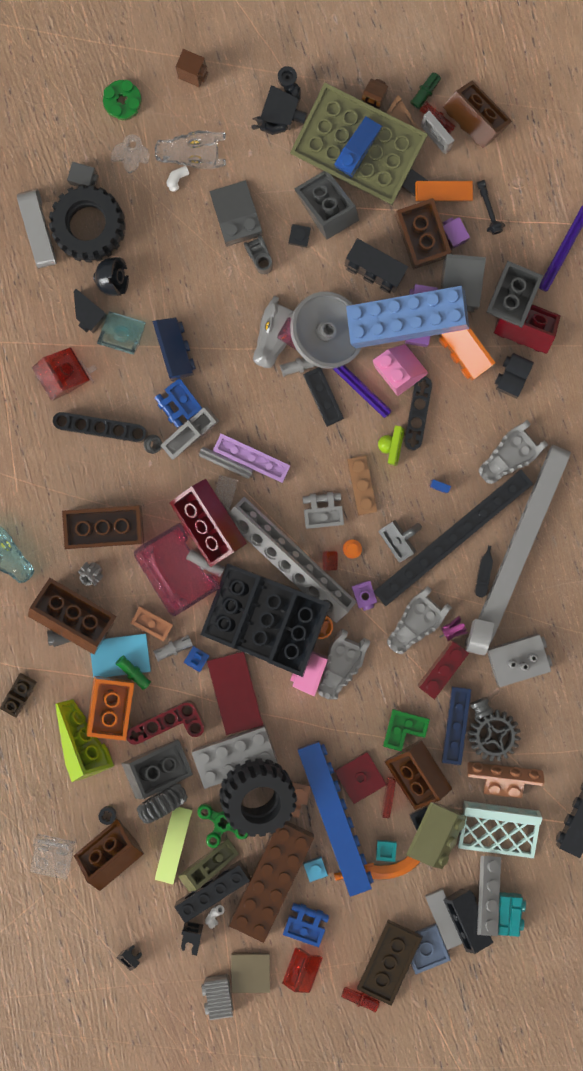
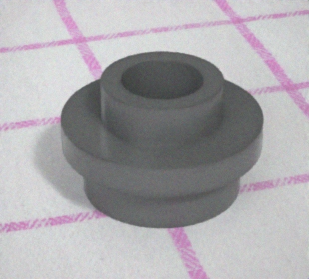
M157 435L147 436L144 440L145 451L150 454L159 452L162 448L160 446L162 444L161 439Z

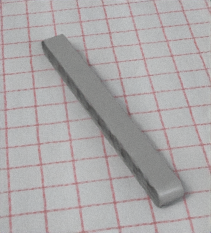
M553 444L548 451L478 618L479 620L495 623L490 643L495 636L571 454L570 451Z

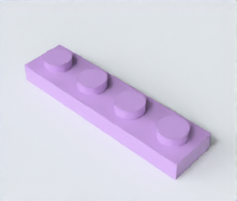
M220 434L213 449L214 452L283 483L290 468V465L224 434Z

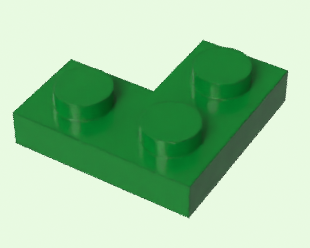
M392 709L383 747L402 752L406 733L425 738L430 719Z

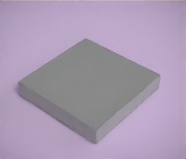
M429 110L424 114L421 127L444 154H447L455 140Z

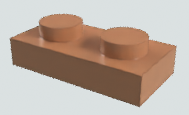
M139 606L131 621L132 625L162 641L166 640L174 625Z

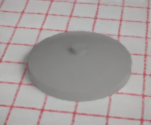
M333 292L314 293L301 301L292 314L290 334L293 344L306 361L317 367L333 369L344 366L352 361L361 350V348H354L350 343L346 306L353 304L345 297Z

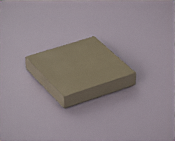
M231 953L232 993H270V953Z

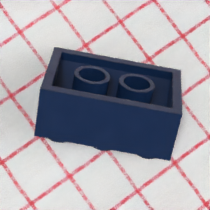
M177 318L152 321L171 381L194 375L193 370L196 367L193 358L189 359L187 353L191 350L188 340L184 341L182 333H185L182 321L178 322Z

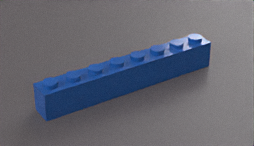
M319 741L302 746L297 750L348 893L351 897L371 890V883H374L371 872H366L364 867L367 864L364 853H359L358 847L361 845L358 836H353L351 831L354 825L351 817H346L344 810H347L344 798L340 799L338 792L341 791L337 780L333 781L331 774L334 773L331 762L327 763L325 755H328L324 744L321 745Z

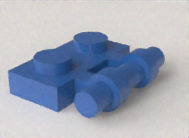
M180 378L164 389L169 395L164 399L161 394L154 397L158 403L157 406L160 410L163 409L169 417V422L173 423L177 429L183 425L179 419L182 415L187 420H190L202 409ZM172 401L179 408L175 413L169 406Z
M293 903L291 910L298 912L297 917L289 915L283 935L319 947L325 932V927L319 926L320 920L328 922L330 915L324 914L319 909L316 911L307 908V905L302 903L301 905ZM307 915L314 918L313 923L302 920L303 916Z

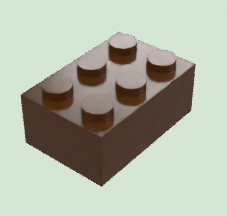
M433 198L396 210L395 217L413 270L444 260L447 254H452Z

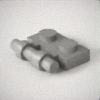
M327 492V494L322 495L313 493L310 496H303V504L311 503V509L304 510L306 529L344 525L342 506L334 507V501L341 500V493ZM328 502V507L317 508V503Z

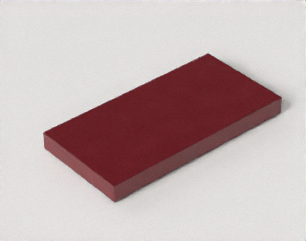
M238 652L208 660L207 665L226 735L263 726L245 653Z

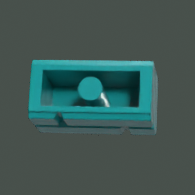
M500 892L498 935L519 937L520 931H524V919H521L522 912L526 910V900H523L521 894Z

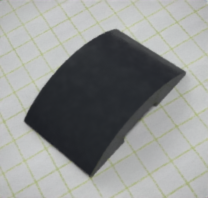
M227 563L200 635L303 677L331 603Z

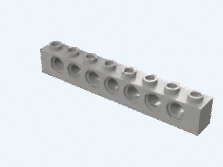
M243 497L228 513L242 536L302 592L331 603L327 615L335 623L342 619L357 602L248 499Z

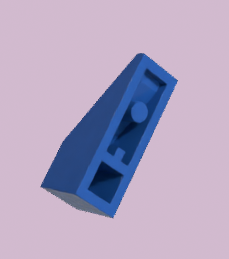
M365 116L334 164L335 167L353 177L382 126Z

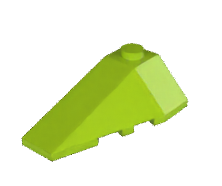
M74 700L56 703L64 760L71 782L88 778L114 767L106 745L104 743L101 744L97 737L87 736L86 717Z

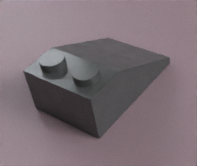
M323 171L294 188L326 240L359 221L356 206L331 174Z
M246 180L209 191L226 247L257 238L259 235L263 236Z
M507 261L486 313L523 327L543 275Z
M179 740L121 763L136 799H146L193 775Z

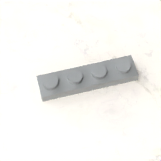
M481 856L477 935L498 936L501 857Z

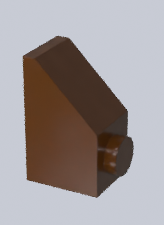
M370 79L363 92L362 101L380 110L387 94L388 86L380 79Z

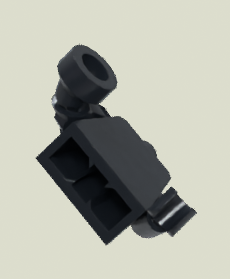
M285 66L279 70L278 82L284 87V91L271 85L261 117L252 118L258 124L251 125L253 130L260 128L261 131L275 135L291 130L293 121L305 123L307 113L297 110L301 99V89L296 83L297 73L292 67Z

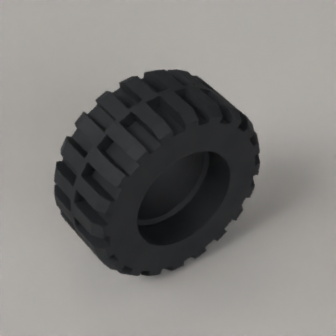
M82 184L78 185L77 189H73V187L67 189L68 193L65 195L63 193L58 196L60 200L58 203L54 202L52 206L54 210L50 212L49 218L51 223H49L52 236L61 250L69 257H73L80 262L81 260L92 263V260H97L98 262L103 260L102 257L106 255L107 257L111 256L112 251L120 247L119 242L120 240L123 241L125 236L123 232L126 230L124 214L111 193L108 194L105 189L101 187L98 189L95 185L89 184L88 187H85ZM83 208H97L105 217L106 224L104 230L95 239L88 241L77 239L70 229L72 217Z
M256 758L253 762H251V759L246 760L243 765L239 763L235 766L234 771L230 770L226 774L228 778L223 779L219 796L226 820L233 829L238 830L243 835L248 833V836L255 837L259 834L262 837L266 836V833L269 832L271 834L275 833L277 828L280 827L281 829L285 826L286 820L290 821L292 818L291 812H294L296 809L297 795L288 773L283 770L281 765L278 763L274 764L273 761L268 759L263 762L262 758ZM268 787L274 790L272 798L261 807L248 808L241 805L245 795L255 788Z

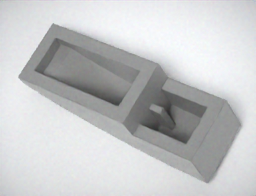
M204 407L160 446L174 460L208 432L219 420L208 407Z

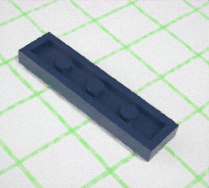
M451 687L442 763L462 764L471 689Z

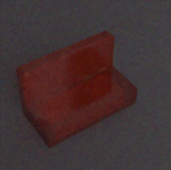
M295 948L282 984L294 992L310 993L323 957L320 955H310L301 948Z

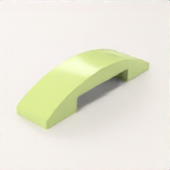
M179 806L172 811L155 880L174 884L192 809Z

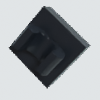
M134 945L122 951L116 957L130 971L139 965L138 959L142 956L141 952L136 956L132 955V950L135 948Z

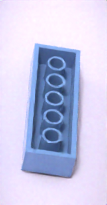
M462 286L346 306L350 343L354 348L470 329L465 290Z

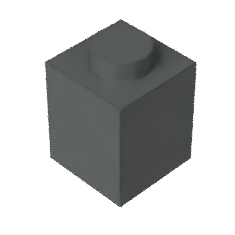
M72 162L67 181L70 185L76 187L82 184L85 187H88L89 184L96 186L99 175H97L93 167Z

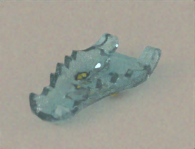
M0 526V571L9 574L18 583H25L34 574V567L23 556L10 534Z

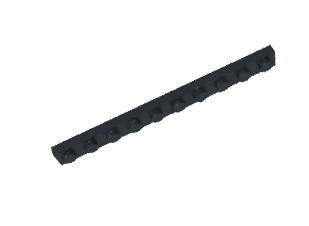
M520 469L375 589L374 593L387 606L532 486L531 480Z

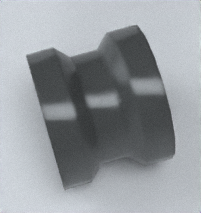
M488 697L478 699L470 704L471 708L476 712V718L479 719L494 712L493 708L488 704Z

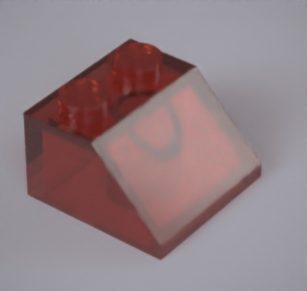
M71 347L43 357L32 367L51 401L70 393L90 381Z

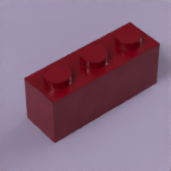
M451 640L417 686L435 700L469 653Z

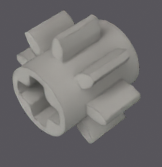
M85 562L78 571L81 574V582L88 586L92 584L96 586L103 577L100 574L102 572L101 567L94 562L90 564Z

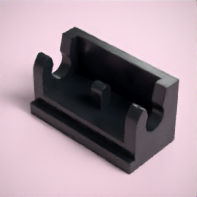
M189 921L184 923L181 934L183 935L182 951L186 948L185 944L189 942L193 945L192 955L197 956L203 924Z

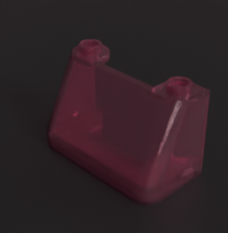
M181 523L154 537L134 551L136 561L172 616L180 614L221 588L215 575L209 573L205 575L200 566L186 560L190 552L189 547L185 543L188 540L189 533Z

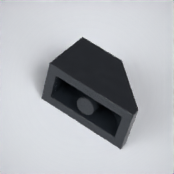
M75 289L76 319L80 322L78 326L86 333L90 330L94 334L108 315L80 291Z

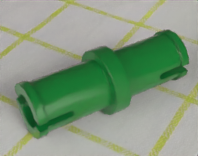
M124 655L116 661L115 664L127 674L126 677L129 680L132 679L142 690H145L150 685L151 681L140 672V668L134 666Z

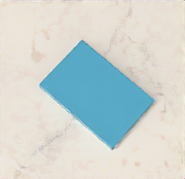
M147 633L105 638L95 655L90 653L93 678L94 676L111 677L127 675L115 664L123 655L134 666H138L141 673L151 672Z

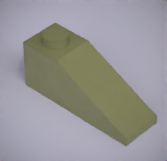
M226 839L218 847L212 849L193 863L178 877L189 892L196 891L239 853L229 839Z

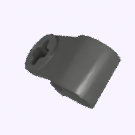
M259 235L257 239L249 243H243L256 270L264 275L270 273L273 267L272 259L262 236ZM262 260H266L269 262V265L261 268L259 263Z

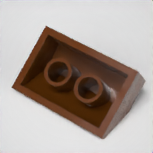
M473 80L458 89L443 106L448 116L453 118L460 125V128L467 132L473 138V141L482 148L491 143L512 122Z
M422 740L407 746L402 752L400 751L384 761L414 810L427 806L430 802L440 801L452 790V787Z
M116 819L78 851L74 857L87 883L101 891L144 853L136 839L120 820Z

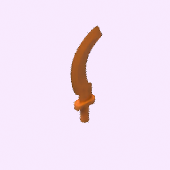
M407 856L396 864L374 865V863H368L364 867L366 872H371L373 879H391L410 872L420 861ZM341 872L334 873L335 881L343 879Z

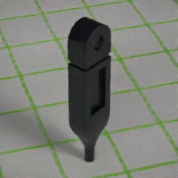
M489 545L486 553L480 560L474 590L475 595L478 597H485L488 591L493 565L490 552L491 546Z

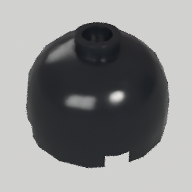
M121 257L104 259L98 264L93 279L101 292L108 296H122L121 294L126 293L129 275L125 276L124 269H127L125 261Z

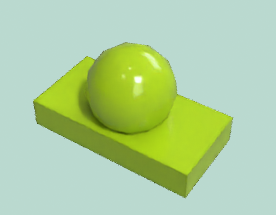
M395 425L393 436L384 435L378 441L379 450L382 453L389 454L388 464L397 466L405 432V429L401 426Z

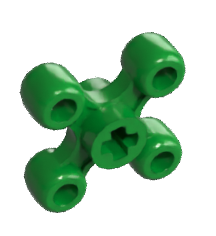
M203 803L198 807V816L201 819H209L214 823V830L206 837V843L209 847H218L221 843V835L226 831L233 832L241 840L248 837V833L245 835L239 833L238 830L230 826L229 822L226 825L219 823L223 817L226 820L223 811L217 812L207 803ZM202 809H207L208 813L204 814ZM214 837L217 841L212 842L210 839Z

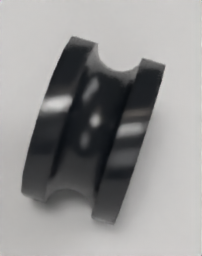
M111 806L102 808L98 815L100 822L105 825L112 824L117 816L115 809ZM105 811H108V813H112L110 820H107V818H103Z

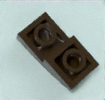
M20 673L0 709L17 718L37 682Z

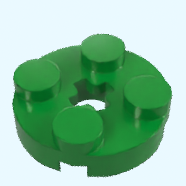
M114 81L103 92V104L110 116L118 118V120H128L138 113L142 98L138 88L131 81ZM120 96L127 97L124 105L121 102L117 103Z

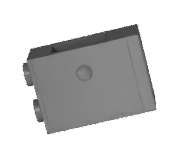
M533 634L488 648L487 654L497 686L503 687L551 672L550 666L553 665L550 656H546L544 648H547L544 637H541L540 634Z

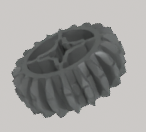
M496 709L494 715L491 712V714L483 717L481 720L475 717V720L478 722L477 725L474 723L470 724L471 727L475 728V730L468 731L469 734L474 735V737L469 738L470 742H475L471 745V748H478L476 750L477 755L483 752V759H486L488 755L489 760L492 762L495 756L498 761H501V755L507 759L508 751L514 754V751L511 749L512 746L515 748L519 746L514 742L521 739L519 736H515V734L520 733V729H514L518 723L516 721L511 723L513 717L510 715L506 718L507 713L505 711L500 716V711ZM499 720L504 722L506 726L495 728L490 721ZM486 725L487 733L480 740V731ZM491 729L496 733H499V735H497L498 742L494 738H490V736H492ZM509 731V739L505 746H503L502 738ZM495 743L498 750H488L482 745Z
M174 784L154 794L138 806L137 812L140 819L144 823L149 824L174 811L186 802L188 798L186 791L182 788L181 784Z

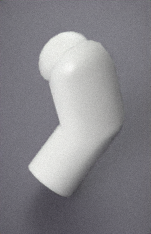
M186 165L170 173L166 182L170 191H177L179 189V179L189 175Z
M222 905L212 908L207 915L205 923L206 925L208 924L210 929L218 925V921L215 918L224 913L225 910Z

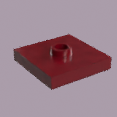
M367 751L334 770L353 804L387 785Z

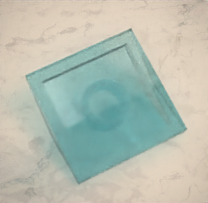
M109 311L97 344L134 355L140 345L146 322Z

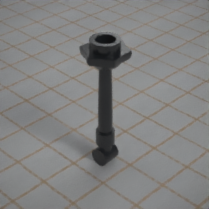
M485 180L478 181L477 187L480 189L481 197H483L492 222L487 228V232L492 233V235L499 234L503 231L502 228L505 227V224L495 219L488 197L489 194L487 188H485Z

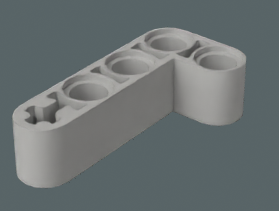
M38 188L18 193L19 208L37 268L57 264L41 207L42 200Z

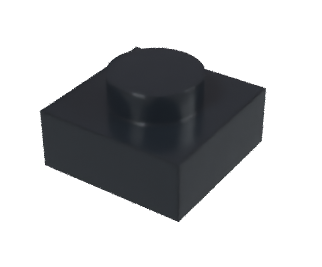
M292 224L288 244L307 248L311 228Z

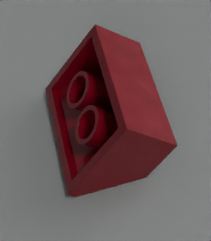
M532 304L523 327L498 318L493 333L502 338L512 340L519 345H525L537 352L547 354L556 337L561 315Z

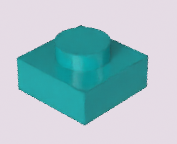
M377 840L376 860L395 862L397 842Z

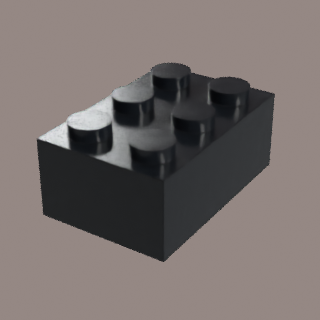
M358 238L346 257L344 265L350 273L354 275L359 273L364 276L363 279L370 284L375 282L380 285L381 290L389 294L390 292L395 293L408 269L407 265Z

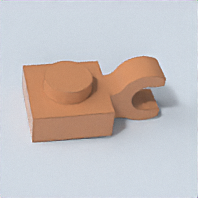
M292 782L297 795V801L295 803L296 809L291 814L292 817L299 818L301 804L307 805L311 787L310 785Z

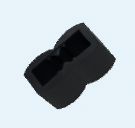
M515 353L511 357L507 356L502 365L505 367L503 374H498L494 383L497 384L496 390L517 399L534 362Z

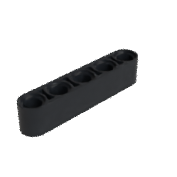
M59 412L53 417V425L62 431L135 443L144 442L148 436L147 430L138 424ZM65 416L67 424L60 427L58 420L60 417ZM84 419L86 427L79 430L77 423L79 420ZM98 423L105 424V430L101 433L96 431ZM117 426L124 427V433L120 436L115 434ZM136 429H142L143 436L140 439L134 438L133 433Z

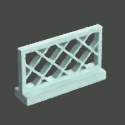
M464 801L463 815L475 817L478 823L470 828L466 823V818L465 826L459 835V849L534 858L539 826L542 822L540 811ZM489 819L495 820L498 824L491 830H488L484 825ZM513 822L516 828L508 833L503 825ZM527 824L535 825L534 831L529 835H526L522 830ZM482 825L487 833L478 838L473 831ZM501 828L506 835L497 841L492 833ZM520 830L524 838L515 843L511 836ZM470 833L475 838V841L471 844L463 843L464 837ZM488 836L495 842L489 847L481 843ZM509 838L513 846L509 849H503L500 844ZM528 841L531 845L530 852H525L519 846Z

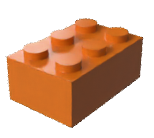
M94 676L86 729L88 737L126 741L134 682L132 680Z

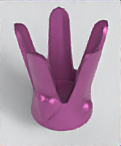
M458 616L450 624L441 628L444 634L439 636V638L446 636L449 641L456 636L469 632H465L467 630L465 624L457 625L461 622V618Z

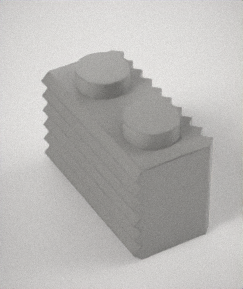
M228 974L206 977L204 984L201 985L202 994L207 997V1003H204L205 1014L209 1015L210 1020L233 1017Z

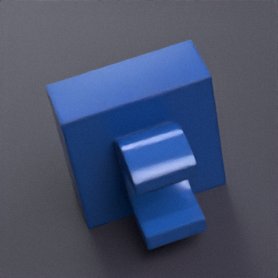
M193 646L184 663L200 672L210 655Z

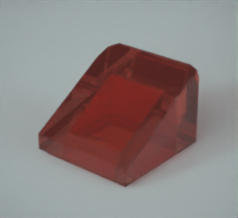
M324 551L323 570H337L338 553L336 551Z

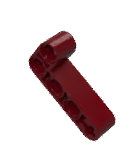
M184 701L132 726L128 730L126 738L130 744H140L182 723L190 736L199 737L204 732L205 723L195 703ZM184 706H191L193 713L191 715L184 714ZM167 714H173L175 716V722H167L165 716ZM155 722L158 725V730L151 731L148 728V724ZM191 724H200L201 730L199 732L192 731ZM144 728V732L139 735L138 739L131 736L134 733L133 731L138 733Z

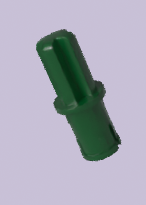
M431 73L426 82L419 86L420 90L410 101L415 108L420 110L427 98L432 96V91L441 80L437 73Z

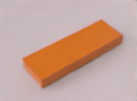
M416 181V202H423L432 198L434 201H473V181Z

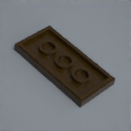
M387 920L360 979L357 990L392 1006L423 936Z

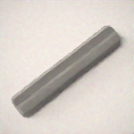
M202 447L199 452L200 457L243 477L250 478L253 473L251 468L205 447Z

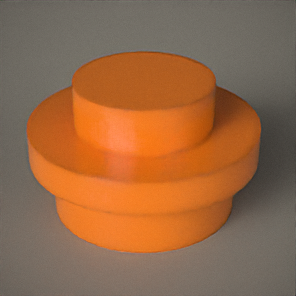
M348 540L343 545V553L348 558H357L362 552V546L357 540Z

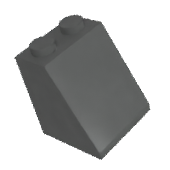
M447 254L443 260L441 289L462 286L465 290L467 311L474 312V310H478L480 307L486 257Z

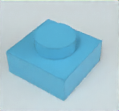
M322 856L303 863L310 882L328 876Z

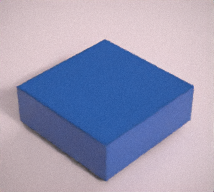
M434 479L431 480L429 485L430 488L443 493H449L451 488L450 485Z

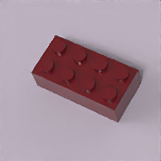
M207 479L191 486L169 502L210 567L247 544Z

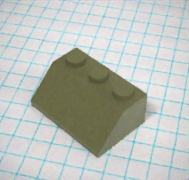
M430 802L406 855L434 868L443 869L448 863V856L457 843L460 831L465 826L467 816L449 806Z

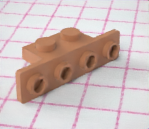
M479 762L467 763L468 777L485 779L483 794L522 798L525 784L544 786L545 783L544 773L541 770L482 764Z

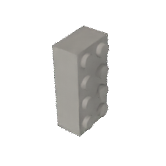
M265 724L192 750L204 789L222 783L223 779L228 778L226 774L230 770L234 771L236 765L239 763L243 765L246 760L251 759V762H253L256 758H262L263 762L268 759L273 761L274 764L278 761Z

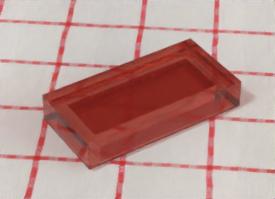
M387 776L381 815L382 818L389 819L396 780L394 777Z

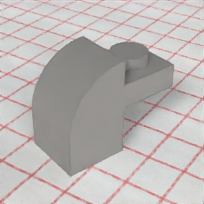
M479 619L473 620L469 637L465 640L464 646L467 647L466 651L485 656L490 645L495 623Z

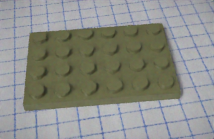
M324 82L290 154L393 206L428 134ZM366 116L380 124L382 128L353 177H350L337 169L334 164Z

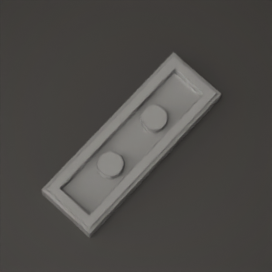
M443 888L425 895L447 950L461 945L462 941L443 901L446 898Z

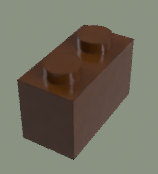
M183 49L175 66L178 79L200 87L202 82L205 83L208 76L205 58Z

